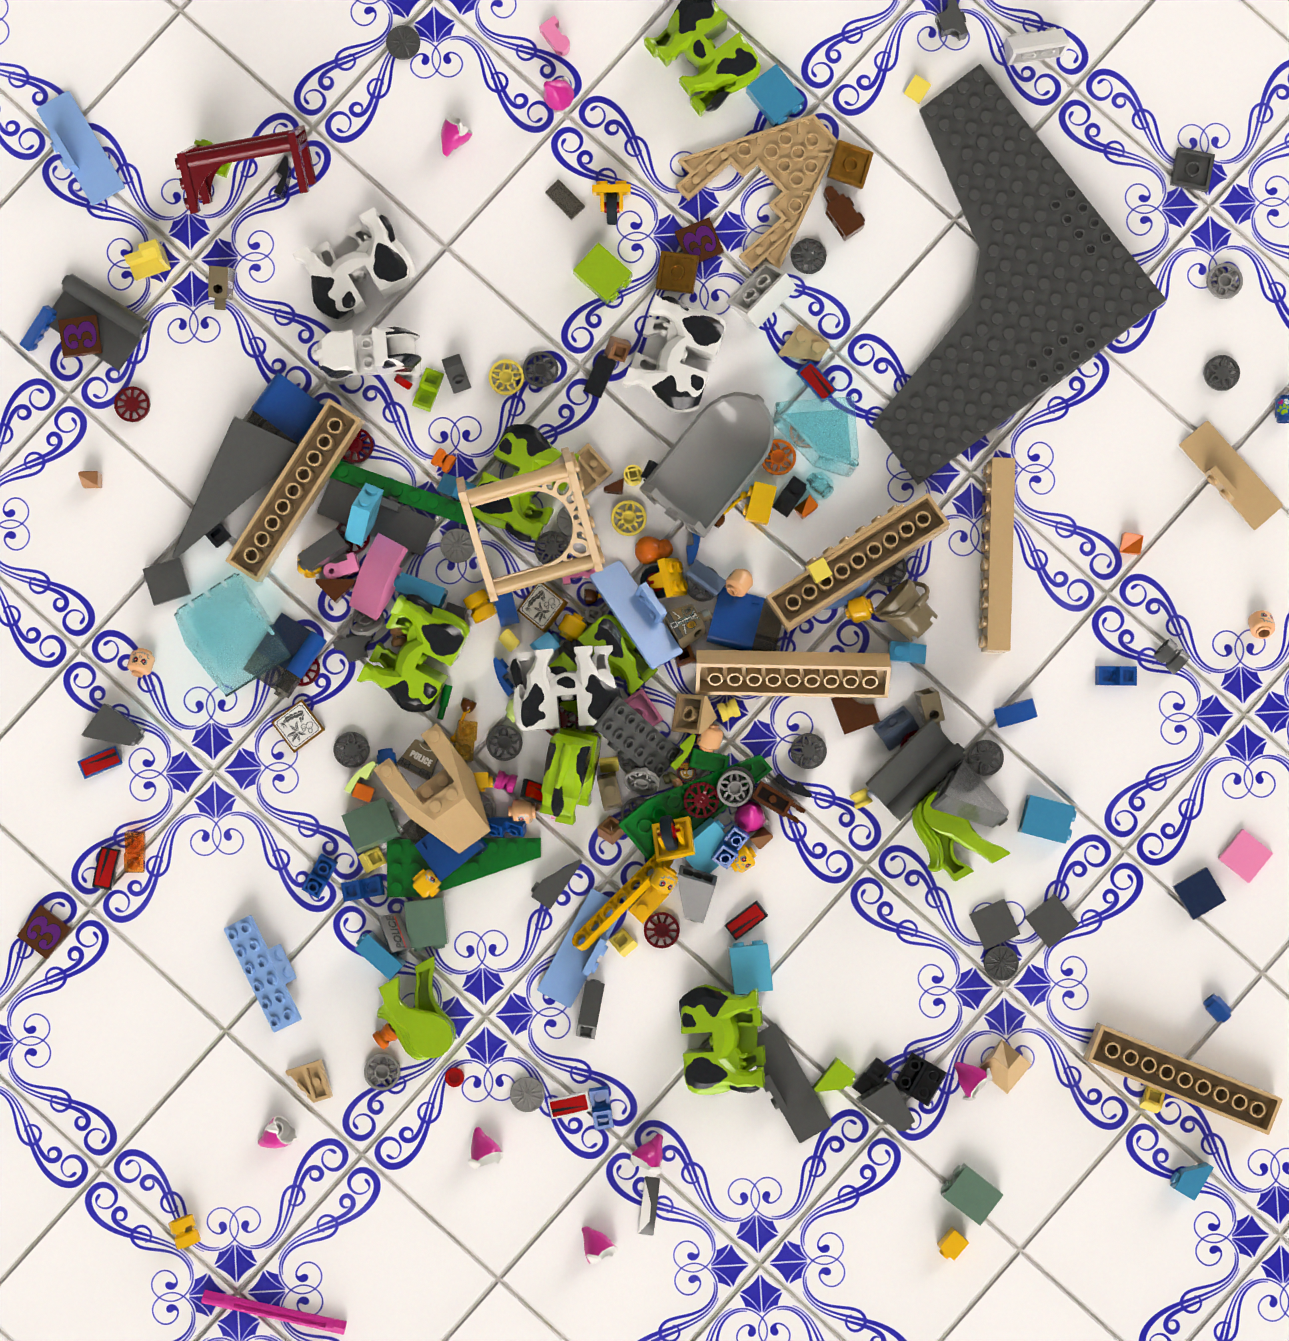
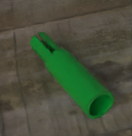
M444 684L437 719L443 720L453 686Z

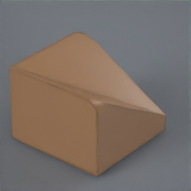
M610 336L604 353L609 359L625 363L631 344L628 340Z
M78 472L83 488H102V474L100 472Z
M610 815L597 827L598 836L612 845L625 832L617 824L620 821Z
M761 827L749 839L758 849H762L773 838V835L765 827Z

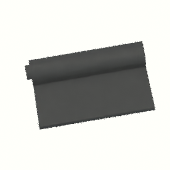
M66 275L61 283L63 285V293L52 307L58 313L56 314V319L51 322L50 328L60 334L58 320L97 315L103 353L93 355L120 371L148 331L150 322L76 275Z
M930 718L865 784L883 805L901 821L965 757L963 753L965 749L959 743L953 744L933 719Z

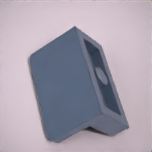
M697 559L685 573V576L714 597H717L726 584L725 579Z
M903 705L873 726V729L883 740L887 749L891 751L901 744L906 734L919 730L920 727L914 716Z

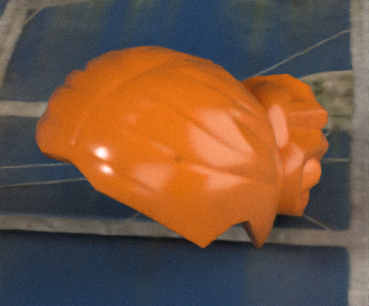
M644 536L635 545L636 558L645 565L657 563V560L668 558L673 553V546L668 539L659 540L655 537Z

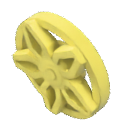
M500 360L489 371V383L498 394L512 395L523 386L524 372L521 366L513 360ZM507 363L509 364V370L505 369ZM503 364L502 371L500 369L495 368L498 365ZM511 364L515 365L519 369V371H512ZM493 372H498L499 376H496ZM514 374H521L518 377H514ZM492 376L495 379H499L498 381H496L495 386L492 382ZM521 378L520 384L517 387L516 382H514V380H519ZM499 383H502V387L497 389ZM510 384L514 385V390L509 387ZM505 385H507V389H509L510 391L504 392L501 390L505 388Z
M622 501L612 511V526L623 536L637 535L646 525V512L635 501ZM627 504L625 512L622 509H618L620 506ZM630 504H632V511L628 510ZM634 505H636L637 507H639L642 512H636V513H634V511H635V506H634ZM615 512L622 513V516H618ZM637 515H643V516H644V517H642V518L636 519V516H637ZM614 516L617 519H621V521L618 522L617 526L614 522ZM643 520L642 526L638 528V524L636 522H640ZM621 523L625 525L623 528L618 529ZM632 525H635L636 531L631 528ZM628 526L629 530L632 533L623 532V530H625Z

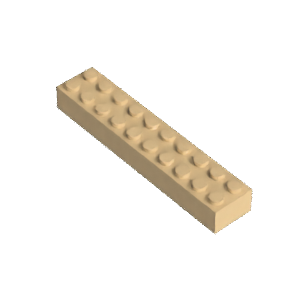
M328 399L225 561L256 582H263L365 421L333 400Z
M992 457L983 466V477H986V484H983L982 495L985 496V503L982 504V515H985V522H982L981 533L984 534V541L981 542V553H984V560H981L980 571L983 572V579L980 580V591H983V598H980L979 609L982 610V617L979 618V629H982V636H979L978 647L984 653H1006L1011 651L1016 458Z
M928 492L825 558L832 575L815 583L807 570L766 596V601L788 633L947 531L950 523Z
M696 650L695 694L888 698L891 674L890 654Z
M1098 1022L1083 1056V1059L1267 1135L1270 1134L1283 1101L1282 1098Z

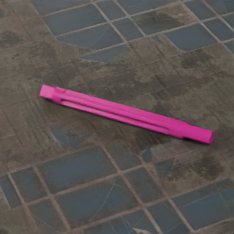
M209 1290L204 1291L201 1300L203 1304L344 1335L347 1321Z

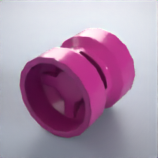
M499 770L494 788L499 790L505 789L506 792L513 793L518 775H508L505 771Z

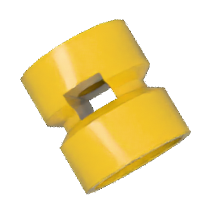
M481 589L463 599L467 609L472 611L470 615L475 624L497 613L494 605L488 602L489 596L485 589Z
M193 1214L179 1217L168 1223L171 1234H175L174 1242L177 1250L201 1241L198 1229H194L196 1223Z

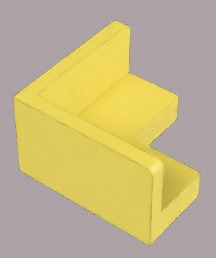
M157 239L138 244L139 251L124 255L125 261L130 266L136 281L171 269L165 249Z

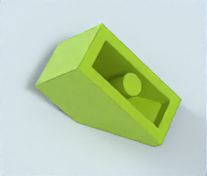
M835 1057L812 1088L816 1092L840 1090L846 1086L850 1087L856 1079L854 1077L856 1073Z

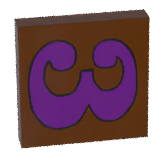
M710 217L674 231L684 254L698 255L699 263L724 253Z
M97 315L58 320L64 358L103 353Z
M40 905L17 934V937L45 959H49L72 928L46 907Z

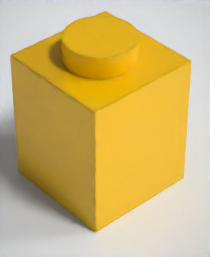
M953 1227L937 1243L940 1248L939 1253L946 1259L950 1257L954 1261L969 1244L968 1240Z

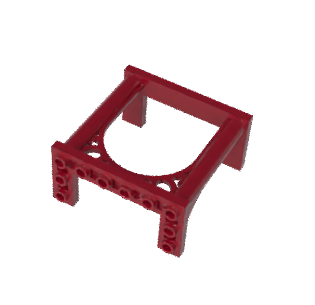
M305 125L297 126L292 130L201 147L200 145H193L177 153L175 165L177 170L181 171L182 178H179L181 189L186 192L187 198H184L186 209H190V214L199 213L201 211L199 201L202 200L203 205L213 202L211 196L212 183L222 165L285 152H291L300 194L309 192L308 185L316 184L317 180Z

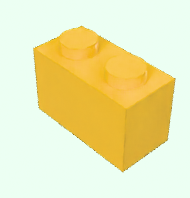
M756 481L753 486H749L747 497H750L749 504H745L742 514L746 516L745 521L768 525L776 494V486Z
M651 885L628 911L643 924L669 894L662 893V895H659L652 891L653 886Z

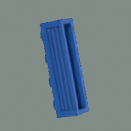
M49 305L43 306L19 345L28 352L36 350L38 342L44 338L45 331L50 329V324L56 319L58 312Z

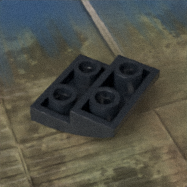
M912 1052L894 1084L900 1091L929 1107L947 1072Z

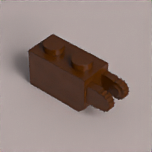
M833 186L826 187L823 193V197L827 202L825 214L842 239L846 241L864 228L865 219L860 212H856L853 207L854 203L849 196L846 197L844 193L839 195Z
M762 781L758 783L750 797L780 816L787 817L797 824L800 820L796 816L787 813L792 806L800 813H805L806 809L794 803V800Z

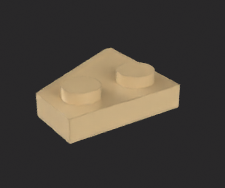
M799 324L778 355L780 357L786 356L819 362L830 345Z
M589 443L576 453L580 455L577 462L580 470L578 474L580 480L582 479L585 488L583 493L585 496L613 473L611 468Z

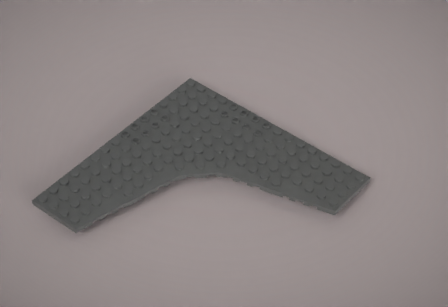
M981 64L919 109L921 118L939 155L941 164L946 171L948 180L962 208L971 233L975 238L980 254L972 304L872 424L917 485L928 479L1026 405L1059 384L1167 301Z

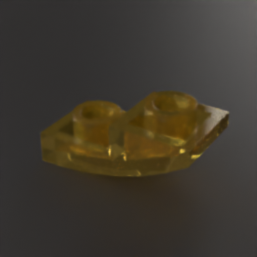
M458 720L454 747L464 761L468 762L473 761L474 742L477 741L478 722Z

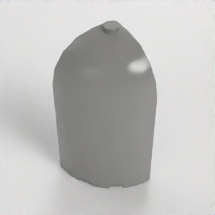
M733 392L722 395L710 402L696 416L639 488L641 492L654 505L659 504L665 508L666 511L664 513L675 522L679 519L685 524L687 530L704 538L763 464L771 450L774 438V421L769 409L764 404V399L758 394Z

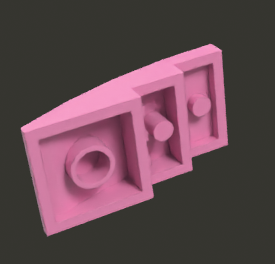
M378 533L360 568L349 606L377 621L395 592L396 587L393 584L397 575L402 571L399 565L408 549Z

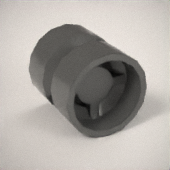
M1169 638L1158 648L1153 657L1161 663L1166 662V668L1172 674H1175L1187 663L1191 656L1183 649L1177 650V643Z

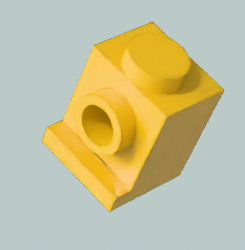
M490 772L473 773L479 792H486L485 788H493V776H490Z

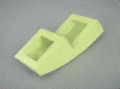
M371 761L363 766L350 779L344 790L353 793L356 783L361 778L369 780L374 771L373 769L376 768L378 763Z

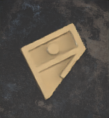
M322 1059L285 1071L286 1075L294 1079L300 1090L304 1091L313 1103L333 1097Z

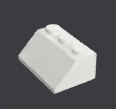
M1056 27L1048 28L1043 32H1038L1037 30L1029 31L1025 35L1011 34L1003 44L1007 66L1063 57L1070 45V40L1063 28L1056 29Z
M764 261L726 302L745 321L759 328L797 287L786 272Z

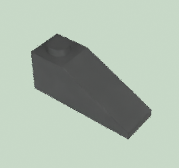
M578 859L546 877L540 883L536 882L530 890L533 892L531 897L548 909H551L583 860Z

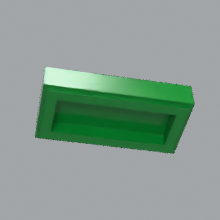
M692 748L688 767L715 772L728 767L730 756Z

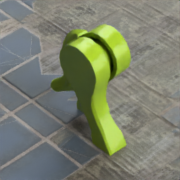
M938 790L929 792L912 811L913 827L929 853L930 862L928 869L931 872H938L944 869L955 882L974 872L972 868L956 859L953 849L954 842L981 855L992 864L1011 854L1003 847L993 844L978 835L972 828L969 820L932 809L930 804Z
M435 955L415 966V1008L409 1007L400 998V976L378 988L383 997L384 1004L378 1009L377 1017L385 1019L390 1023L405 1052L416 1060H427L443 1056L456 1039L454 1022L440 1008L433 993Z

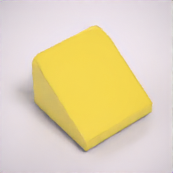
M915 75L904 94L920 104L929 91L931 84L920 76Z
M824 557L806 566L815 583L832 575Z
M509 628L498 638L509 652H512L521 643Z
M617 756L599 759L601 773L619 771Z
M379 846L358 856L366 873L387 863Z
M624 928L609 939L623 957H626L638 946Z
M1146 1086L1139 1107L1153 1113H1158L1162 1109L1165 1093Z

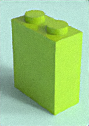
M599 242L573 270V275L606 304L610 301L613 303L620 295L618 292L623 287L626 289L633 281L631 279L632 272Z

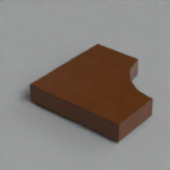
M834 697L831 699L844 735L880 722L874 703L862 704L852 697Z

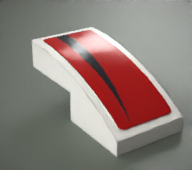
M588 1091L547 1100L552 1119L592 1110Z

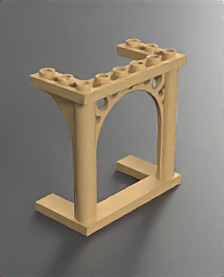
M568 447L562 448L561 456L545 467L467 490L464 476L456 478L458 496L490 602L498 601V596L590 569L595 568L596 572L603 571L602 564L605 563L598 535H593L594 520L592 516L588 517L587 510L590 509L588 499H583L582 491H585L582 479L578 480L576 474L580 470L574 451L570 452ZM555 481L553 489H548L546 485H552L551 482ZM562 482H567L569 484L568 490L564 494H559L557 492L558 486ZM530 491L548 493L559 499L568 509L573 526L572 536L565 551L549 563L494 578L491 566L487 562L471 507ZM573 491V494L571 495V500H573V502L569 503L567 502L566 498ZM575 514L579 515L578 519H574L573 516ZM577 532H583L581 533L582 537L586 538V540L583 538H578ZM577 542L582 543L586 546V551L582 553L574 550L573 545ZM572 553L576 558L571 556L567 559V554Z

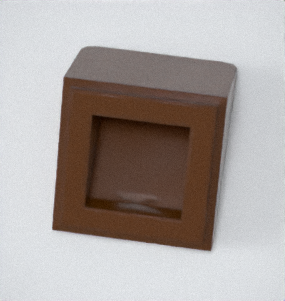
M624 478L605 486L603 489L604 493L622 495Z

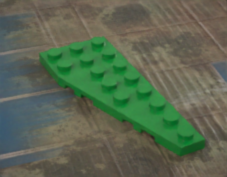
M760 754L650 797L617 824L646 859L649 860L655 854L652 824L660 823L662 816L671 815L673 820L689 816L693 832L708 818L714 819L728 807L719 799L718 808L711 816L707 818L693 817L686 811L683 804L684 793L690 785L697 782H706L716 789L721 774L726 769L735 766L748 770L756 784L773 769ZM699 786L701 792H703L705 786ZM694 787V788L691 790V791H693L695 794L698 792V791H697V787ZM708 787L706 794L711 793L713 790ZM688 793L687 798L693 799L694 796ZM715 794L709 797V799H716ZM687 802L688 807L694 804L693 802ZM709 802V805L714 807L715 803ZM695 806L690 811L695 813L697 806ZM707 806L705 807L706 813L711 811ZM700 808L698 815H703L702 808Z
M482 838L488 845V849L476 858H469L443 879L439 886V892L540 858L541 838ZM392 839L387 841V897H422L413 888V878L422 869L425 871L432 869L415 847V844L421 839Z

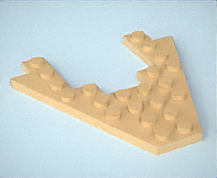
M812 114L680 158L678 163L688 175L676 185V189L689 201L730 164L742 178L758 166L781 192L768 205L780 220L741 253L739 258L751 271L765 259L780 269L833 157L838 140Z

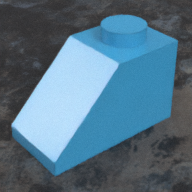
M444 473L436 491L460 501L456 478L458 477ZM465 480L467 490L477 486Z
M546 632L532 642L530 646L533 650L554 649L555 653L561 648L559 645L561 640L555 633L550 634Z
M890 641L888 642L887 653L890 654V662L925 664L927 645Z
M1204 1162L1180 1168L1178 1172L1172 1175L1170 1186L1195 1201L1214 1167Z

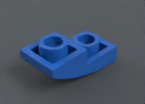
M509 592L499 595L498 601L494 602L501 627L520 623L513 593Z
M495 657L493 664L497 679L506 695L510 697L514 693L513 688L515 686L509 678H503L509 673L507 671L509 666L503 658L499 660Z
M1033 698L1014 702L1011 705L993 710L998 728L1038 717Z
M509 817L487 818L491 829L488 834L503 838L505 833L508 832L513 836L524 837L527 832L526 821H514Z
M733 824L719 843L711 859L728 869L738 857V851L750 838L749 834Z
M321 853L301 890L319 899L338 862Z

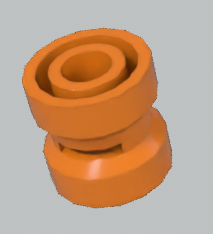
M439 448L433 456L431 464L435 467L439 466L447 474L455 464L457 457L448 455L444 449Z
M388 1022L381 1031H376L372 1034L374 1040L382 1049L387 1048L389 1042L398 1039L395 1030Z

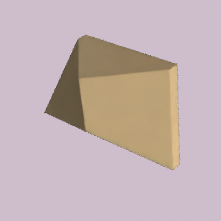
M677 693L671 731L702 734L717 719L708 697Z
M1001 1039L980 1064L979 1068L985 1071L987 1068H990L992 1082L1008 1094L1032 1064Z

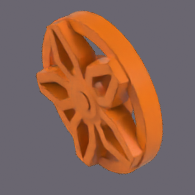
M781 439L773 440L770 450L772 453L769 452L767 455L770 456V459L764 460L768 463L772 462L770 469L766 466L765 462H763L762 466L770 474L783 475L788 473L795 465L796 452L789 442ZM778 443L785 444L787 447L780 450ZM773 444L777 447L776 450H773ZM790 449V451L787 454H785L784 451ZM791 453L793 454V461H792V463H791V461H790L788 458H786V457H788ZM785 461H787V463L790 465V467L784 465L783 463H784ZM774 464L777 465V468H776L775 471H773V465H774ZM780 465L786 468V470L778 472Z

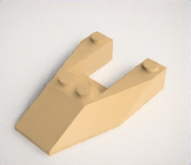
M436 723L421 734L444 767L435 776L414 790L390 758L373 770L410 819L460 854L489 833L491 829L472 770L441 727Z

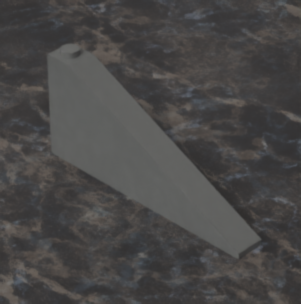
M234 416L175 547L172 558H178L283 471L299 445Z
M965 759L948 773L930 804L932 809L992 828L997 824L999 826L1003 825L1008 820L1007 816L1009 814V810Z

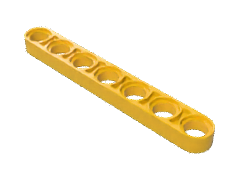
M654 854L573 936L572 944L580 951L588 949L651 886L649 879L652 874L647 876L650 869L655 871L657 867H663L664 865L670 867L674 859L658 863ZM640 882V886L633 890L634 885ZM626 896V900L620 904V899ZM613 910L612 914L606 917L607 912ZM599 923L598 928L592 931L593 926ZM585 937V941L579 945V940Z

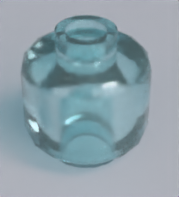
M813 472L807 477L806 490L816 499L825 500L834 492V481L824 472Z

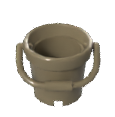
M906 579L897 585L874 611L876 617L888 622L910 642L914 641L912 639L913 635L918 639L932 626L933 622L930 620L932 616L935 619L938 617L926 602L929 599V586L922 582L912 581L911 579ZM916 586L924 588L925 593L920 595L916 590Z

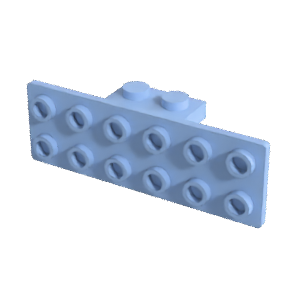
M69 91L62 93L36 109L51 134L49 136L53 141L50 143L56 153H60L62 158L59 160L65 169L69 168L74 174L92 206L97 205L125 188Z
M620 560L603 568V571L590 575L589 579L652 670L682 654L683 650L663 623V619L667 614L666 608L663 603L659 602L654 590L646 582L638 587Z
M595 889L590 890L537 988L538 992L568 1008L572 1007L590 972L595 973L599 965L596 961L600 955L603 957L609 946L605 944L618 919L584 951H580L572 944V938L610 899L608 896ZM609 910L606 917H609L613 910ZM599 923L593 926L592 931L598 928ZM585 937L579 940V945L585 941Z
M252 915L224 928V932L273 1032H277L300 1021L302 1017L285 985L297 977L281 944L268 949Z

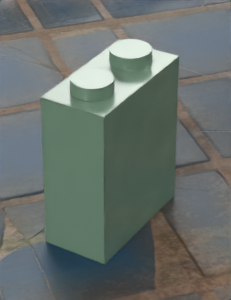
M384 797L341 815L354 850L358 854L401 836L399 831L402 829L398 818L395 819L393 816V812H395L394 806L391 801L388 802Z
M444 897L405 901L407 935L412 948H414V952L424 951L428 946H433V949L445 948V944L449 943Z
M963 1163L962 1166L958 1165L950 1182L947 1180L943 1184L940 1194L981 1226L1003 1197V1193Z

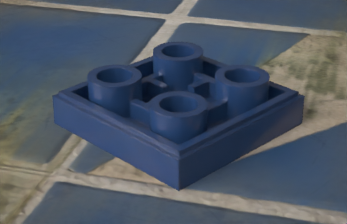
M1207 867L1172 886L1192 920L1227 901Z

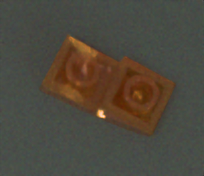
M126 831L124 833V873H144L146 858L145 831Z

